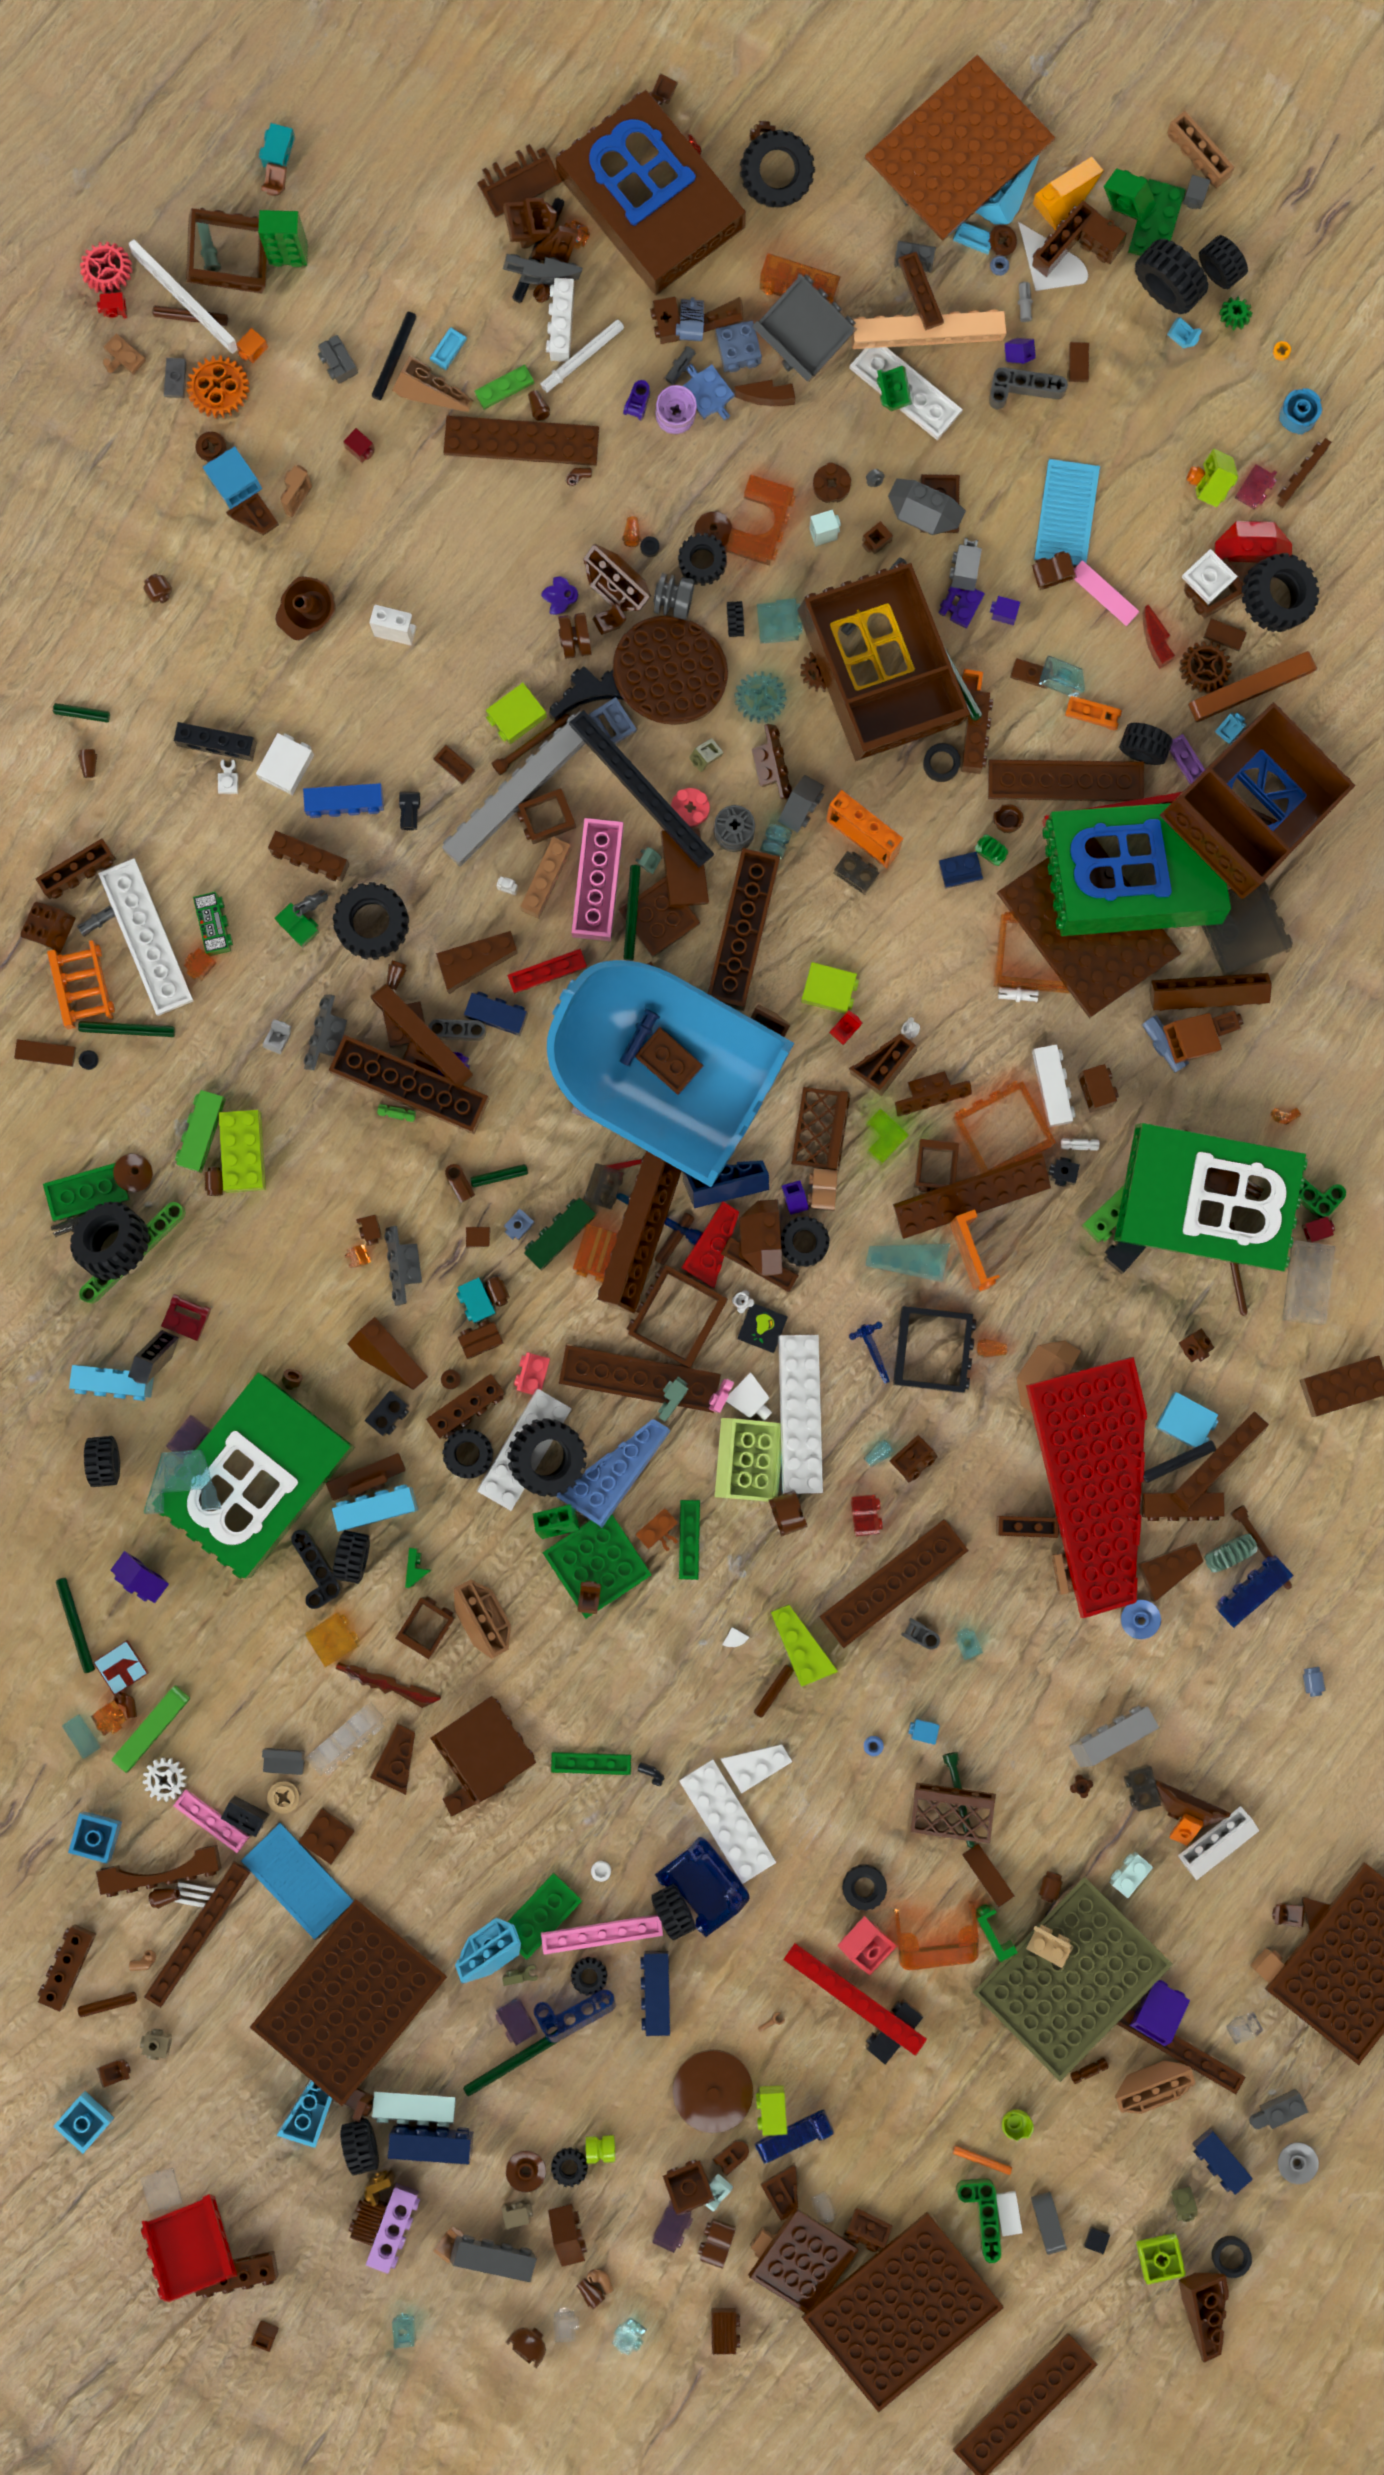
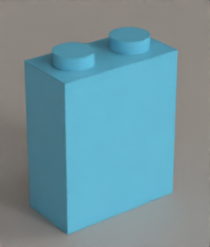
M1174 1392L1155 1428L1195 1448L1209 1441L1207 1435L1210 1430L1213 1431L1217 1426L1219 1420L1216 1418L1218 1414Z

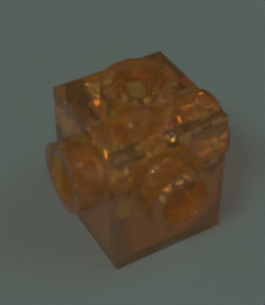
M114 1700L90 1716L103 1736L110 1732L112 1735L123 1728L121 1724L127 1720L123 1711Z

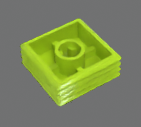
M1175 2233L1136 2242L1144 2280L1147 2285L1186 2276L1178 2237ZM1159 2255H1163V2257H1166L1163 2258L1162 2263H1159V2261L1156 2260L1157 2258H1159Z

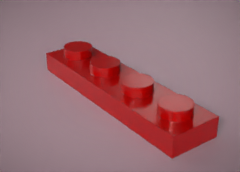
M581 949L508 974L507 976L513 993L516 994L586 969L587 965Z

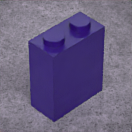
M1158 1980L1142 1997L1130 2026L1166 2046L1172 2042L1190 2000L1181 1991L1172 1990L1166 1982Z

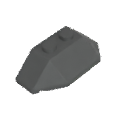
M896 478L888 495L898 520L932 536L958 529L966 513V510L950 496L915 480Z

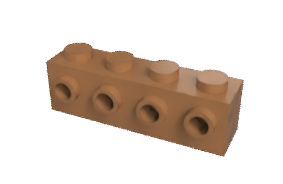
M1186 111L1170 122L1167 131L1168 137L1172 142L1177 143L1182 154L1191 159L1194 167L1205 175V179L1210 180V185L1217 189L1231 177L1235 167Z

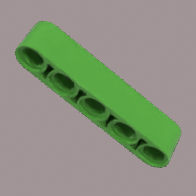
M175 1685L111 1761L125 1773H128L188 1703L190 1697Z

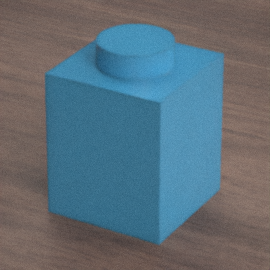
M915 1718L914 1723H910L908 1734H911V1739L935 1745L940 1725Z

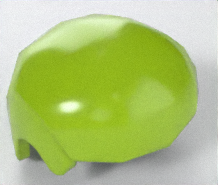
M1011 2110L1002 2118V2131L1008 2138L1015 2141L1023 2138L1029 2139L1034 2131L1032 2119L1023 2110Z

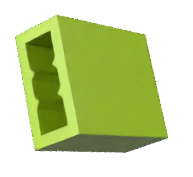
M521 683L486 709L487 721L492 727L494 725L497 727L499 737L503 742L507 740L510 745L547 718L545 710L524 683Z
M811 962L801 1003L846 1014L848 1009L852 1010L854 1003L851 995L852 991H857L859 980L856 979L857 974Z

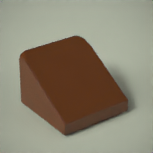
M260 2321L251 2345L270 2352L279 2328Z

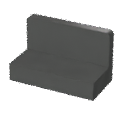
M264 1748L262 1750V1758H264L263 1772L302 1775L305 1751Z

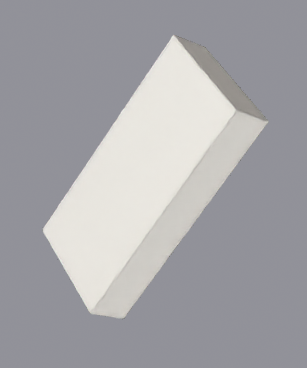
M1010 2191L996 2194L1002 2236L1023 2233L1016 2192Z

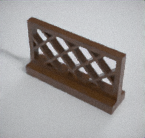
M803 1087L792 1165L838 1170L839 1172L851 1097L849 1092ZM807 1092L815 1093L819 1098L811 1106L806 1101ZM829 1095L837 1096L836 1104L830 1108L823 1101ZM822 1102L827 1110L818 1117L812 1108ZM811 1110L816 1119L807 1125L803 1120V1116ZM830 1112L834 1118L833 1123L826 1127L820 1119ZM819 1121L824 1130L815 1136L809 1127ZM808 1129L813 1138L804 1144L800 1136L801 1133ZM827 1131L831 1139L823 1147L817 1138ZM816 1140L821 1149L812 1155L807 1146ZM805 1148L811 1157L805 1161H797L798 1153ZM822 1151L828 1156L827 1164H819L815 1159Z
M916 1783L911 1833L990 1844L996 1794ZM918 1799L927 1800L931 1806L922 1811L918 1806ZM941 1802L947 1803L951 1808L944 1814L937 1808V1805ZM961 1805L967 1806L971 1811L964 1817L957 1810ZM981 1808L990 1809L989 1816L985 1819H982L977 1813ZM932 1809L940 1816L933 1822L926 1816V1813ZM954 1811L960 1820L951 1825L946 1816ZM974 1814L979 1823L971 1828L966 1819ZM921 1817L929 1824L925 1828L915 1827L916 1821ZM943 1820L949 1828L940 1831L936 1828L935 1824ZM962 1822L968 1829L964 1834L958 1833L955 1829ZM983 1825L987 1830V1837L978 1836L974 1830Z

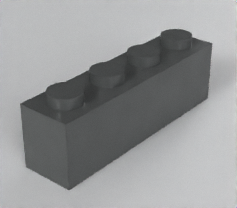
M470 2235L456 2236L450 2261L455 2267L525 2282H531L537 2260L529 2248L521 2247L520 2249H515L507 2243L497 2245L488 2239H482V2241L475 2240Z

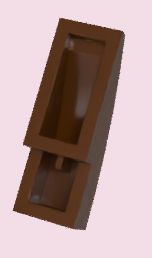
M766 380L734 387L735 397L746 402L764 406L795 405L793 383L774 387L772 380Z
M978 1843L962 1854L998 1908L1015 1896Z

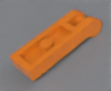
M1070 696L1065 716L1100 725L1110 730H1117L1119 725L1117 721L1121 717L1122 710ZM1106 714L1111 715L1110 720L1105 719Z

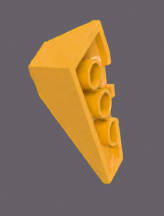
M1091 156L1037 192L1033 205L1056 231L1059 223L1063 219L1066 220L1072 208L1078 206L1082 200L1085 201L1104 170Z

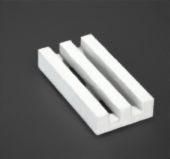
M178 1882L180 1897L183 1895L204 1900L210 1898L208 1895L182 1891V1887L211 1893L215 1890L212 1887ZM184 1898L174 1901L197 1907H204L206 1904L205 1902Z

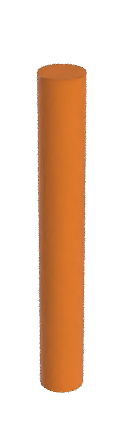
M957 2146L953 2149V2154L1002 2173L1011 2174L1012 2167Z

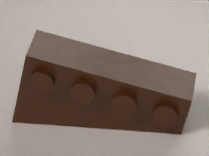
M508 931L436 953L446 989L450 994L479 975H483L491 968L515 956L518 952L512 933Z

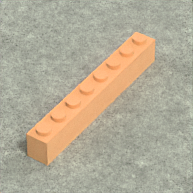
M996 309L987 312L974 310L969 313H960L958 311L951 312L950 314L941 313L944 320L943 325L925 330L919 314L906 317L904 315H895L888 318L876 316L870 319L857 317L853 319L856 322L854 326L857 330L851 336L852 349L1003 341L1006 335L1004 311Z

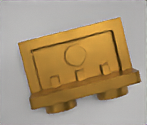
M386 2169L375 2173V2177L369 2179L364 2194L367 2202H371L372 2206L378 2204L381 2197L379 2191L392 2185L395 2179L393 2170L388 2172Z

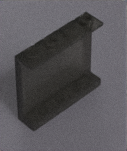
M1265 881L1243 900L1232 889H1229L1231 910L1223 923L1201 926L1223 976L1232 975L1235 971L1286 951L1288 953L1292 948V938L1284 930L1285 923L1281 916L1278 917L1276 903L1273 899H1270L1268 894L1269 888Z

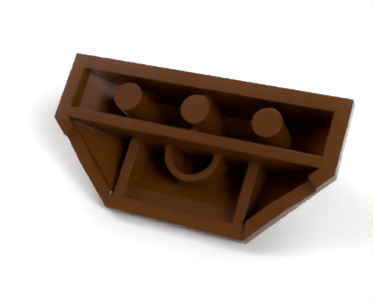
M594 544L583 558L589 585L611 606L618 604L623 611H640L651 597L646 581L618 554Z
M758 1200L739 1218L742 1257L762 1276L782 1275V1254L778 1200Z
M1154 1779L1153 1781L1163 1809L1168 1811L1167 1816L1179 1820V1817L1182 1818L1187 1813L1204 1821L1202 1827H1206L1229 1818L1231 1815L1230 1812L1159 1780Z

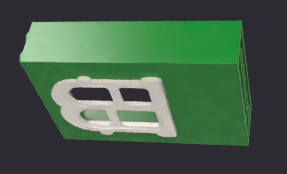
M1146 1123L1135 1124L1114 1241L1272 1271H1285L1290 1262L1288 1251L1293 1245L1292 1229H1295L1297 1224L1295 1213L1296 1209H1299L1301 1199L1298 1198L1299 1191L1304 1186L1303 1170H1306L1308 1164L1306 1154ZM1212 1167L1238 1172L1240 1178L1237 1194L1232 1197L1206 1192L1204 1184L1208 1168ZM1250 1175L1266 1178L1270 1182L1271 1193L1266 1200L1253 1201L1245 1198L1247 1181ZM1203 1200L1223 1203L1224 1210L1219 1227L1202 1225L1198 1222L1200 1206ZM1234 1206H1241L1259 1210L1265 1217L1264 1228L1256 1234L1231 1230L1229 1224L1232 1208Z
M258 1372L152 1504L156 1507L154 1510L159 1515L171 1519L170 1523L174 1527L184 1529L187 1532L185 1535L194 1542L199 1541L202 1544L201 1548L205 1552L215 1554L218 1557L216 1560L220 1564L234 1569L232 1573L239 1579L251 1578L355 1447L267 1376ZM237 1449L254 1462V1466L243 1480L236 1479L223 1467L226 1460ZM261 1470H265L280 1483V1486L261 1509H258L246 1500L242 1494ZM215 1475H219L234 1487V1491L218 1510L213 1512L206 1511L200 1505L199 1496ZM234 1503H238L253 1515V1520L240 1532L229 1530L225 1524V1515Z

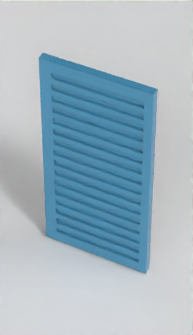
M278 1823L241 1860L314 1940L354 1901L281 1823Z

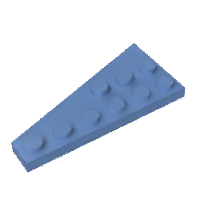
M652 1419L635 1432L634 1436L618 1445L619 1447L616 1450L608 1453L588 1468L581 1479L578 1478L574 1481L576 1485L573 1488L569 1486L567 1488L568 1492L564 1494L559 1492L555 1497L567 1505L571 1504L576 1511L600 1527H603L668 1436L670 1429Z

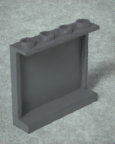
M799 273L797 275L798 278L760 321H757L752 327L807 382H810L857 328L854 326L856 322L849 315L845 317L840 312L842 308L836 302L831 303L827 299L828 294L822 288L817 290L812 285L814 280L809 275L805 274L803 276Z

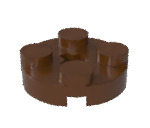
M830 462L816 471L813 478V490L821 501L825 503L841 502L850 492L851 477L842 466ZM828 480H835L837 486L828 487Z

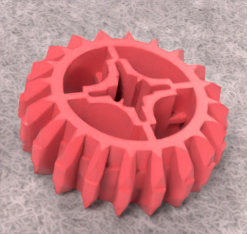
M107 241L105 246L101 242L98 244L99 247L92 245V251L86 249L87 256H82L83 262L80 263L82 269L80 273L90 289L94 288L97 293L102 290V293L106 294L107 290L110 293H114L113 289L117 288L120 291V285H127L125 280H130L131 278L129 274L132 273V268L130 267L132 262L129 260L128 253L124 252L122 247L118 248L115 243L111 246ZM115 258H117L121 263L120 269H118L116 265H114ZM93 267L98 271L97 278L92 275Z

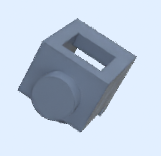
M519 1209L504 1225L507 1229L505 1233L512 1240L515 1237L520 1240L535 1222ZM516 1222L521 1223L519 1229L514 1228Z

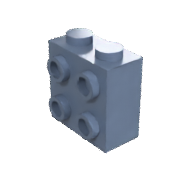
M753 320L715 329V337L724 372H737L740 368H754L761 364L762 356L756 331L752 327L754 325Z

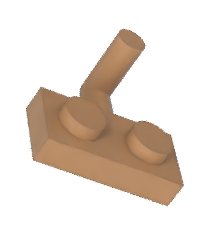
M115 334L104 346L105 351L115 358L112 362L108 358L103 360L108 373H113L121 364L134 374L146 361L140 353L118 334Z

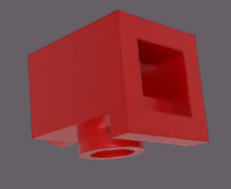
M122 292L99 294L100 301L97 302L99 314L103 313L104 316L109 318H115L118 315L127 318L126 299Z

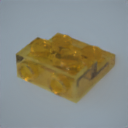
M339 1612L305 1633L324 1667L329 1666L360 1646L358 1644L360 1641L355 1631H350L347 1626L350 1624L348 1619Z

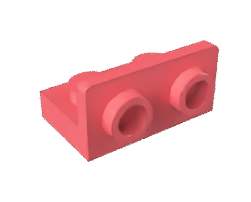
M529 1352L526 1353V1356L522 1355L519 1367H522L520 1375H516L514 1386H517L516 1390L531 1395L535 1393L537 1388L542 1391L550 1358Z

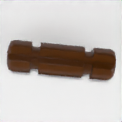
M1105 2058L1097 2060V2063L1093 2062L1081 2068L1080 2071L1072 2072L1070 2077L1073 2083L1077 2084L1082 2082V2079L1086 2080L1098 2074L1100 2070H1107L1109 2065Z

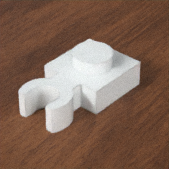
M221 760L220 765L224 773H218L219 794H238L239 775L238 773H233L236 769V762L234 760L231 761L232 765L228 768L225 767V761Z
M506 877L498 879L496 885L498 890L516 896L518 885L515 884L514 880Z

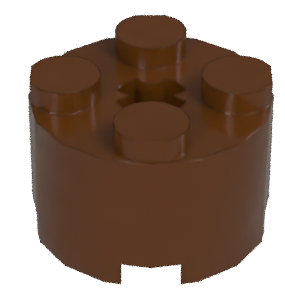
M794 1490L768 1500L781 1536L808 1527Z

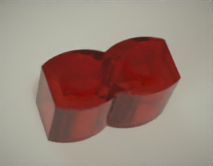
M875 1494L852 1496L851 1507L855 1536L880 1534L879 1530L883 1529L882 1518H878L877 1510L881 1509L880 1499L876 1498Z

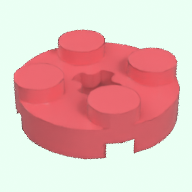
M686 788L679 790L671 802V807L691 828L699 826L709 815L710 805L707 796L698 789ZM689 803H692L693 806L696 807V809L692 810L691 813H689L688 809L685 808V806L689 805Z

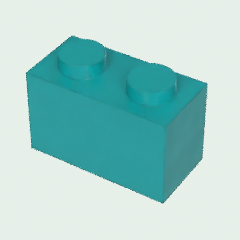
M271 123L269 130L266 129L264 135L265 144L264 147L260 148L259 159H261L263 167H266L268 163L287 167L295 140L293 128Z
M479 1277L457 1287L459 1290L456 1293L461 1304L465 1303L467 1310L464 1312L469 1321L473 1320L474 1324L496 1315Z

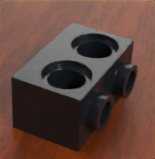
M390 1390L364 1421L382 1436L386 1434L391 1435L397 1427L394 1424L399 1419L403 1420L409 1413L407 1409L410 1406ZM397 1401L400 1404V1409L398 1412L393 1413L390 1410V1405L392 1402ZM380 1417L387 1419V1425L384 1428H380L377 1424Z

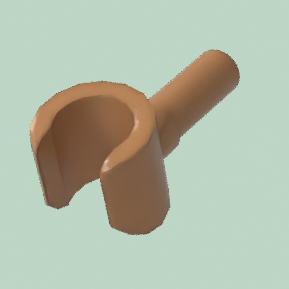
M775 2012L772 2015V2019L758 2027V2030L762 2032L774 2024L781 2025L785 2022V2019L777 2022L776 2016L781 2013Z

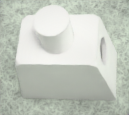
M751 1373L729 1394L726 1400L729 1405L748 1418H751L756 1413L765 1421L772 1413L764 1405L769 1400L768 1395Z

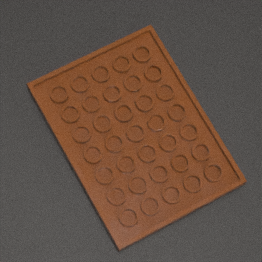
M976 55L865 155V159L937 236L944 241L1055 140V136L993 70Z

